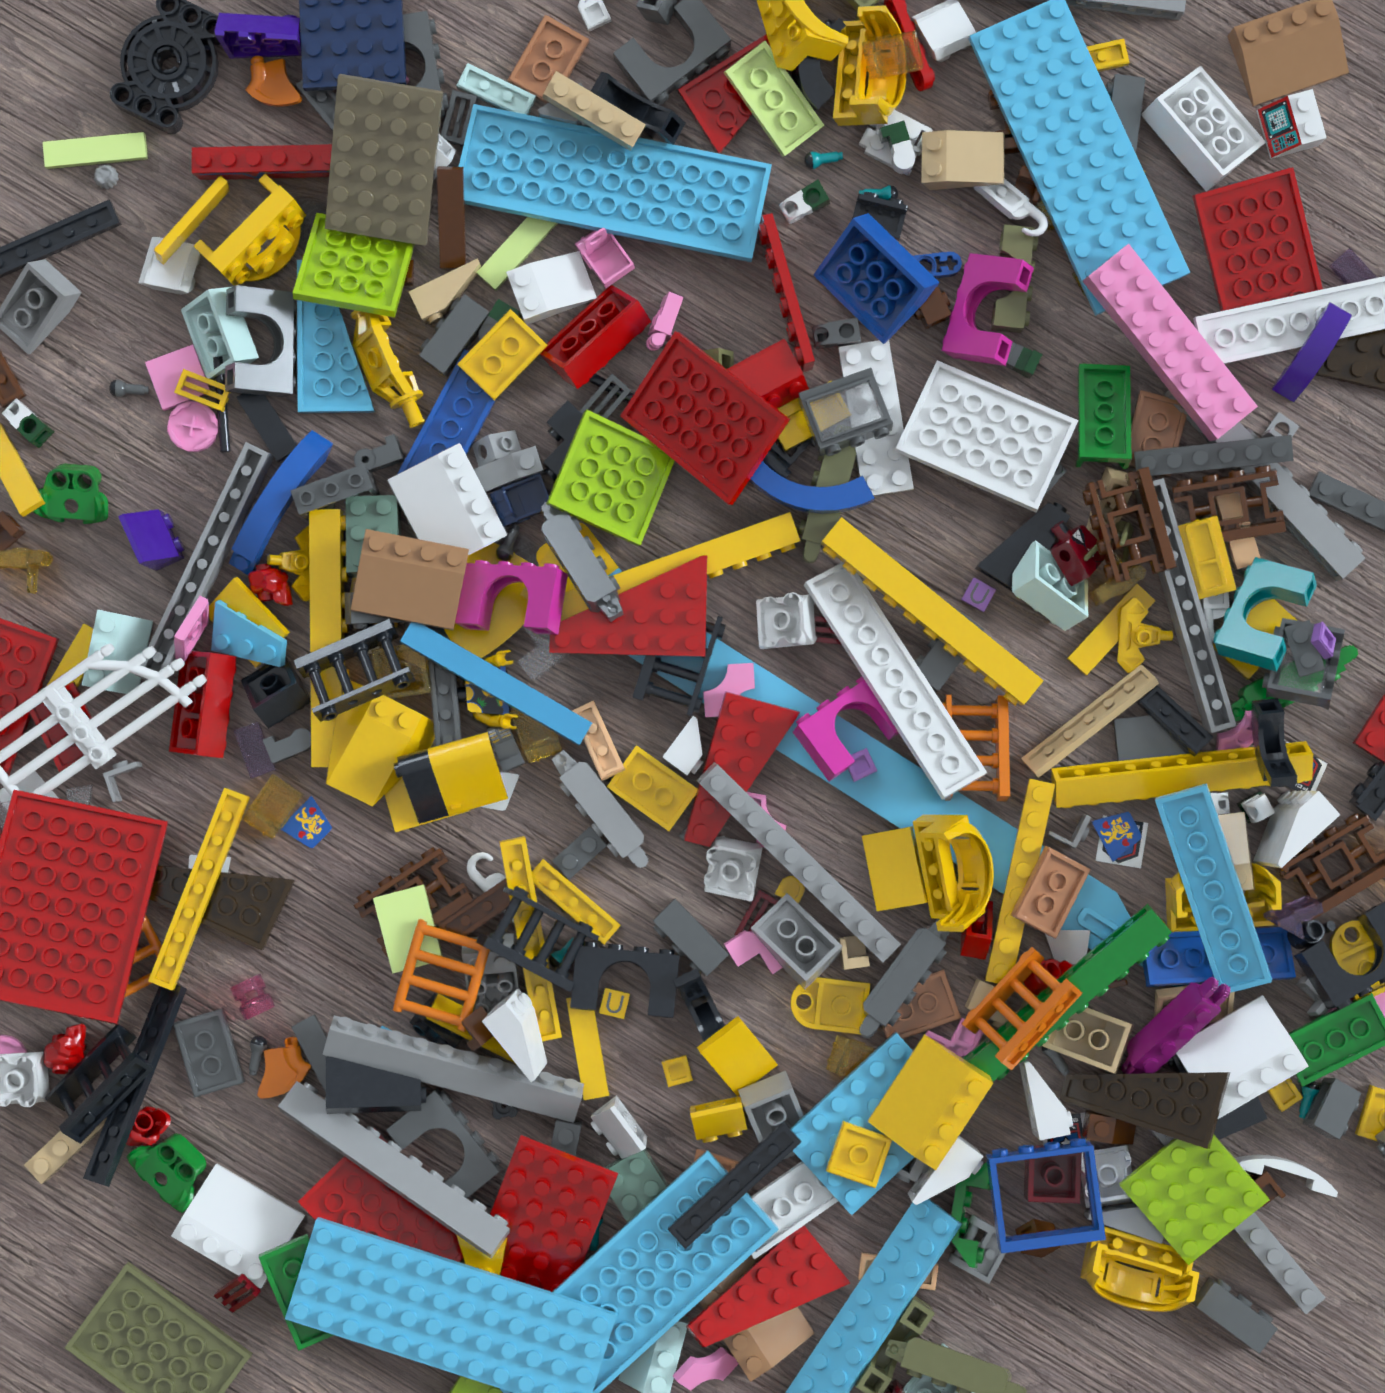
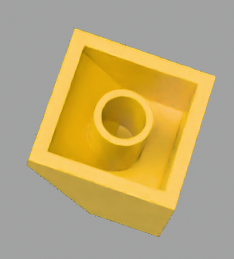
M740 1096L690 1106V1115L696 1140L702 1139L703 1143L715 1141L718 1139L717 1136L727 1134L728 1137L740 1136L743 1134L742 1130H747Z

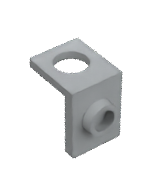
M1279 412L1261 438L1283 436L1274 430L1276 424L1280 422L1288 426L1289 432L1287 435H1292V437L1299 426Z
M515 430L489 434L472 445L479 467L521 451ZM482 445H484L487 450L486 459H484L481 455Z
M127 760L112 765L113 770L103 773L113 802L122 801L114 777L143 767L141 762L128 764Z
M1082 815L1070 841L1051 831L1046 830L1045 834L1072 848H1076L1079 841L1084 842L1090 829L1087 828L1091 817Z

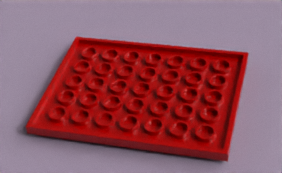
M13 790L0 838V1001L118 1025L168 827L167 821Z

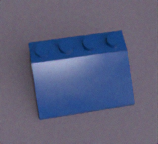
M869 213L851 220L813 274L883 344L923 305L940 283Z

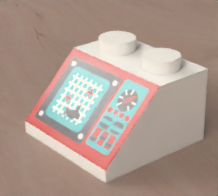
M1313 89L1286 96L1256 111L1270 159L1317 147L1327 138Z

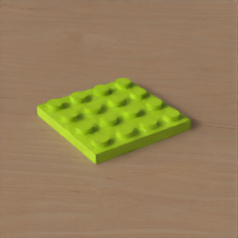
M316 213L294 286L293 299L395 318L415 244L325 229L326 214Z
M585 410L546 504L562 512H567L569 515L635 546H640L674 460L646 437L589 410Z
M1213 1135L1210 1149L1174 1138L1119 1183L1120 1187L1188 1265L1269 1201V1197L1215 1135Z

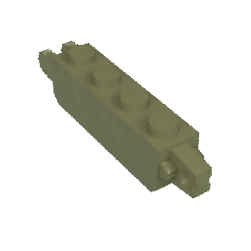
M838 424L833 435L852 428ZM847 446L842 448L841 452L836 455L827 456L825 454L818 456L817 460L822 461L820 471H814L811 485L815 487H831L849 482L857 454L855 449ZM808 512L807 519H801L798 534L802 535L801 542L805 543L802 558L807 564L816 562L820 548H824L821 542L839 521L841 512L825 514Z
M914 1337L908 1343L891 1339L888 1342L885 1355L900 1362L901 1367L907 1369L906 1374L920 1379L922 1374L932 1377L931 1383L946 1387L947 1383L957 1386L956 1392L1027 1393L1026 1387L1011 1382L1012 1375L1007 1368L922 1338Z

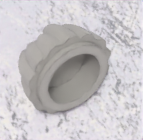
M103 165L95 170L94 181L100 188L108 190L117 184L119 180L118 173L112 166Z

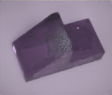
M1306 895L1282 905V910L1264 912L1263 916L1277 926L1304 939L1301 921L1311 920L1314 916L1323 913V907L1321 902Z

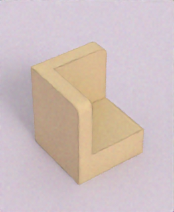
M855 935L838 938V942L842 945L840 955L842 969L870 966L865 945Z

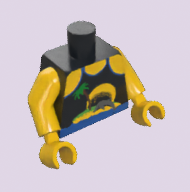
M510 650L498 651L496 655L483 659L507 674L506 665L513 664V660L506 661L505 659L506 653L511 652ZM465 681L466 687L457 688L459 703L467 702L468 712L473 713V717L489 727L517 729L516 726H511L510 722L513 717L518 718V716L511 714V707L467 681Z

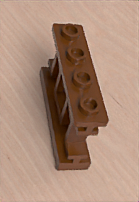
M1270 465L1255 467V472L1244 473V469L1228 472V477L1218 478V474L1206 475L1202 477L1203 481L1192 482V478L1176 481L1177 485L1172 486L1174 503L1188 501L1191 522L1195 521L1198 516L1210 514L1211 517L1216 516L1214 496L1240 493L1243 516L1219 520L1220 526H1224V529H1221L1224 542L1286 532L1283 510L1269 511L1266 487L1279 485L1276 468L1271 469ZM1265 477L1270 479L1259 482L1260 496L1246 498L1244 485L1233 486V483ZM1217 486V489L1207 491L1209 504L1194 507L1192 494L1181 495V492ZM1263 506L1265 519L1276 518L1274 521L1244 526L1239 525V523L1250 522L1248 508Z
M1149 467L1127 473L1125 477L1128 486L1106 492L1102 479L1097 482L1087 483L1085 490L1082 491L1085 505H1090L1092 515L1089 516L1092 530H1097L1099 540L1096 541L1100 556L1104 555L1106 565L1103 566L1104 574L1107 581L1111 580L1112 585L1129 581L1130 576L1127 568L1150 562L1153 574L1169 571L1177 567ZM1138 485L1143 507L1142 504L1127 507L1124 494L1136 491ZM1096 491L1100 500L1111 497L1115 499L1117 511L1104 515L1106 524ZM1136 513L1142 536L1126 540L1125 544L1120 546L1113 518ZM1152 535L1157 556L1153 554L1142 557L1138 544L1151 540ZM1110 540L1114 550L1127 546L1129 549L1131 561L1118 565L1120 574Z
M1355 813L1344 820L1346 824L1339 828L1333 826L1322 833L1324 837L1317 841L1313 839L1282 868L1275 867L1281 874L1282 880H1288L1295 875L1306 896L1296 901V903L1300 906V912L1306 920H1313L1385 877V850L1375 854L1364 836L1365 833L1374 829L1373 824L1369 822L1370 818L1368 815ZM1361 825V828L1352 832L1359 843L1358 846L1349 850L1343 840L1332 843ZM1339 849L1350 870L1331 881L1320 860ZM1317 851V854L1309 858L1316 871L1304 876L1298 866L1288 870L1292 865ZM1366 854L1372 864L1382 860L1381 863L1353 878L1362 872L1355 861L1356 858ZM1322 880L1328 890L1338 886L1337 889L1309 905L1310 902L1318 898L1311 887L1312 884Z
M432 847L421 854L423 859L415 865L411 861L399 869L401 874L394 879L390 875L378 883L380 888L373 893L367 890L356 897L358 903L353 906L358 910L362 918L372 912L378 918L375 904L368 909L365 905L393 886L396 890L392 893L408 889L415 883L418 886L425 885L420 875L411 880L408 876L436 857L439 861L432 865L431 869L437 878L425 885L430 909L432 910L439 905L432 893L442 887L445 888L450 897L457 892H460L462 896L432 914L435 926L473 901L475 897L467 889L464 882L454 889L451 887L440 870V867L450 860L446 857L442 848L435 850ZM381 936L377 939V942L381 945L386 957H388L384 939Z

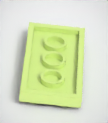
M763 41L723 72L782 157L786 156L824 126L786 69L776 67L772 50L766 41Z

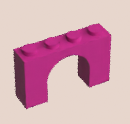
M970 253L968 261L964 266L963 278L957 290V299L951 312L950 323L947 333L943 338L941 351L955 359L1006 366L1013 341L1001 333L978 330L975 324L976 310L982 299L993 291L1011 290L1027 292L1034 268L1023 259Z
M476 560L475 563H466L455 623L465 629L489 631L494 601L499 592L512 583L522 582L528 591L524 627L536 634L558 635L568 574L560 570V566L551 563H545L544 567L528 562H522L521 566L513 565L506 561H499L498 565L483 560Z
M862 676L856 680L857 685L850 689L849 686H846L836 694L838 698L830 702L827 699L816 708L818 712L812 716L807 713L796 721L798 725L794 729L793 734L829 782L850 768L855 762L839 740L835 731V718L839 712L847 709L863 711L874 720L888 741L899 734Z

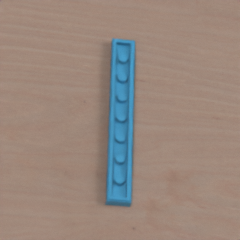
M411 622L400 640L401 644L578 746L592 722L423 624Z

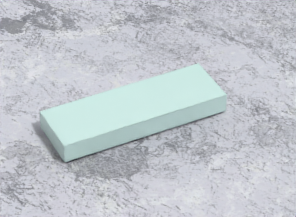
M467 63L456 85L458 89L475 95L477 98L502 110L526 115L529 114L536 100L535 95Z

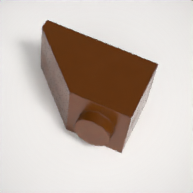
M1085 1111L1082 1136L1086 1140L1109 1144L1133 1145L1136 1125L1095 1111Z

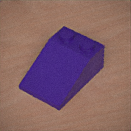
M157 509L126 513L118 516L139 564L158 571L184 559L182 552L185 551V548L180 538H175L172 528L175 526L168 513L165 514Z

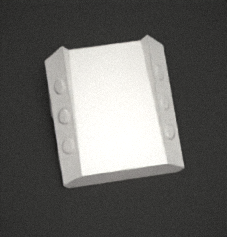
M947 0L912 17L916 27V34L929 57L938 62H944L949 59L951 54L956 51L969 48L971 44L968 38L976 33L957 0Z
M152 237L139 284L154 290L180 295L192 291L195 286L194 272L201 257L200 253L194 248L195 244L184 242L163 265L156 259L154 248L163 238Z
M792 592L787 593L784 597L773 598L770 596L756 601L760 649L811 645L817 640L814 618L815 602L810 594L799 595Z
M725 836L716 837L712 847L707 851L706 859L709 866L707 874L704 876V891L753 901L763 847L759 843L745 842L726 838Z
M44 1052L0 1054V1106L6 1107L9 1104H20L23 1107H31L37 1102H47L45 1097L50 1093L48 1068L44 1065Z
M1128 1146L1094 1150L1101 1206L1132 1202V1199L1119 1185L1122 1180L1132 1173ZM1082 1152L1081 1181L1086 1208H1090Z

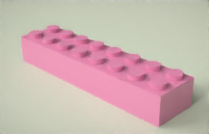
M1129 244L1120 249L1082 280L1209 441L1219 439L1258 407Z

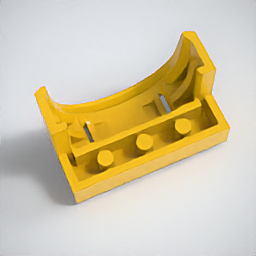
M757 0L776 67L793 71L807 56L832 61L848 45V36L831 29L821 22L808 8L804 0Z
M886 5L858 7L857 16L860 20L843 21L846 26L841 30V33L848 36V45L838 56L833 119L838 126L888 124V116L892 114L901 102L906 85L907 62L902 33ZM889 49L891 51L882 53H872L874 50ZM869 58V79L865 96L867 60Z
M266 174L259 179V183L271 194L214 252L202 240H199L194 245V248L233 286L244 282L259 281L276 274L291 260L300 241L301 224L306 216L305 212L280 185L278 186ZM275 237L273 242L263 252L258 254L266 240H271ZM248 263L252 269H249L246 264Z
M923 814L913 821L930 916L934 919H940L936 922L938 931L963 932L985 913V907L992 892L994 870L990 850L978 829L969 823L968 815ZM950 843L953 847L957 860L958 883L956 881L953 860L950 850ZM962 887H973L979 889L977 891L963 890Z
M1252 863L1255 889L1245 890L1244 896L1254 926L1274 925V910H1282L1281 881L1264 867ZM1179 872L1172 878H1165L1167 926L1171 932L1199 931Z
M1105 1226L1106 1240L1087 1242L1080 1278L1086 1279L1093 1290L1101 1297L1128 1308L1151 1312L1174 1311L1195 1301L1199 1272L1192 1271L1193 1262L1188 1265L1172 1246ZM1115 1261H1120L1133 1266L1144 1268L1153 1271L1154 1273L1134 1269L1117 1263ZM1160 1278L1159 1294L1155 1297L1158 1279Z

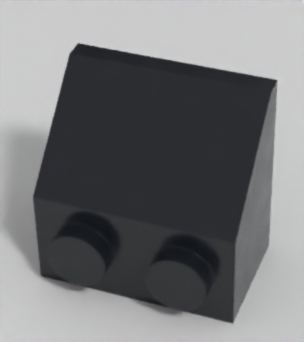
M287 656L285 657V665L277 667L266 664L241 680L254 712L268 729L311 703L306 687Z

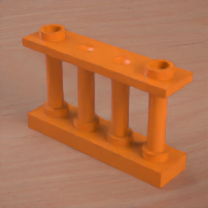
M946 695L942 704L951 718L952 715L991 716V718H995V728H992L991 731L960 730L966 741H991V743H995L996 753H992V756H976L983 766H992V769H996V778H993L992 781H974L959 791H992V794H996V801L1007 802L1010 797L1008 701L1003 697L1004 695H998L995 703H991V706L952 705V695ZM953 794L946 797L945 801H950Z
M1033 947L1020 956L1019 961L981 1003L967 1014L966 1019L961 1023L974 1034L981 1030L999 1048V1052L995 1057L1010 1070H1013L1082 994L1067 978L1062 983H1059L1040 965L1045 958ZM1032 972L1053 990V993L1045 1002H1041L1022 984ZM1014 992L1018 993L1035 1010V1013L1026 1022L1004 1003ZM997 1010L1017 1029V1032L1009 1041H1006L987 1022Z

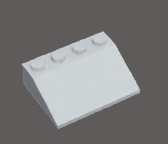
M1201 66L1157 97L1141 114L1206 192L1266 143Z
M460 443L387 480L417 539L469 549L468 555L507 536Z
M1288 790L1277 799L1279 804L1273 808L1275 813L1270 816L1253 860L1255 864L1282 868L1340 816L1338 811L1320 791L1301 790L1290 792Z
M1263 995L1199 1031L1176 1053L1187 1073L1231 1072L1218 1119L1309 1067Z
M216 1164L187 1208L171 1237L238 1276L244 1274L261 1289L268 1278L259 1260V1254L291 1241L305 1215L226 1168Z

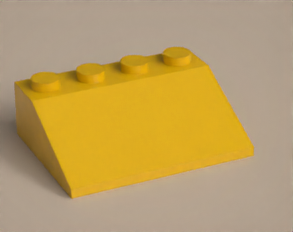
M924 1034L871 1114L868 1122L912 1156L937 1170L993 1085V1081L990 1075Z

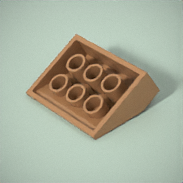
M1310 0L1235 26L1227 36L1253 107L1349 73L1339 17L1332 0Z
M366 529L351 611L454 630L469 549Z
M764 1253L756 1259L750 1255L699 1302L703 1309L707 1308L754 1265ZM796 1307L723 1340L751 1382L778 1364L810 1338L814 1331L799 1307Z

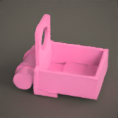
M601 228L598 231L594 230L585 237H581L575 243L583 260L590 270L594 271L605 288L635 269L634 263L618 243L614 234L607 233L605 228Z
M668 292L663 297L656 316L653 317L647 334L650 337L646 340V347L650 351L658 350L663 346L665 340L669 341L672 337L671 332L683 300L682 296Z

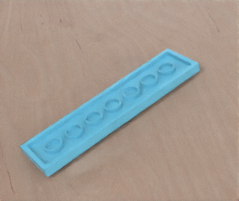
M1207 783L1156 797L1155 802L1214 978L1219 981V985L1224 983L1231 987L1230 993L1271 983L1272 977Z

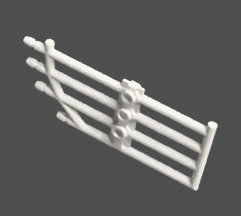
M111 643L104 645L101 650L94 652L0 719V731H2L42 702L52 713L48 718L0 751V763L57 723H60L68 734L10 776L0 766V783L12 797L13 790H19L15 784L75 743L84 756L31 792L45 796L89 764H92L97 769L117 755L112 749L176 703L180 702L184 708L193 702L188 695L194 692L197 687L204 685L207 681L206 677L203 674L199 675L192 682L190 681L179 688L168 677L185 665L183 659H176L171 662V665H167L157 672L141 666V664L146 662V659H150L157 652L153 646L144 649L142 653L137 654L129 661L103 660L105 656L107 657L115 650ZM89 669L113 671L75 699L64 687ZM128 673H133L147 679L92 719H89L81 709V706ZM158 684L171 694L107 740L97 729L98 726Z

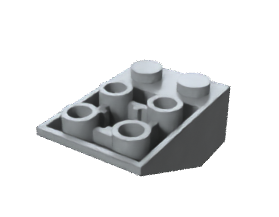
M514 933L503 936V939H505L503 945L511 948L512 944L515 945ZM462 946L463 963L475 966L479 951ZM490 950L473 1011L482 1006L488 1014L518 988L520 990L517 964ZM464 974L468 991L472 976Z

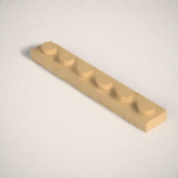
M1141 664L1021 758L1023 763L1037 778L1041 777L1157 686L1159 683L1156 677Z

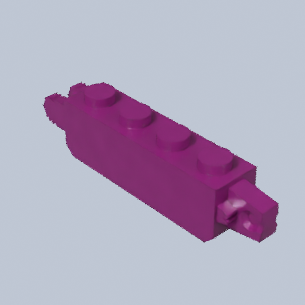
M1209 977L1201 985L1191 982L1129 1041L1127 1046L1129 1056L1121 1066L1123 1074L1155 1073L1221 1012L1220 1005L1230 996L1231 987L1224 983L1219 985V981L1213 977Z

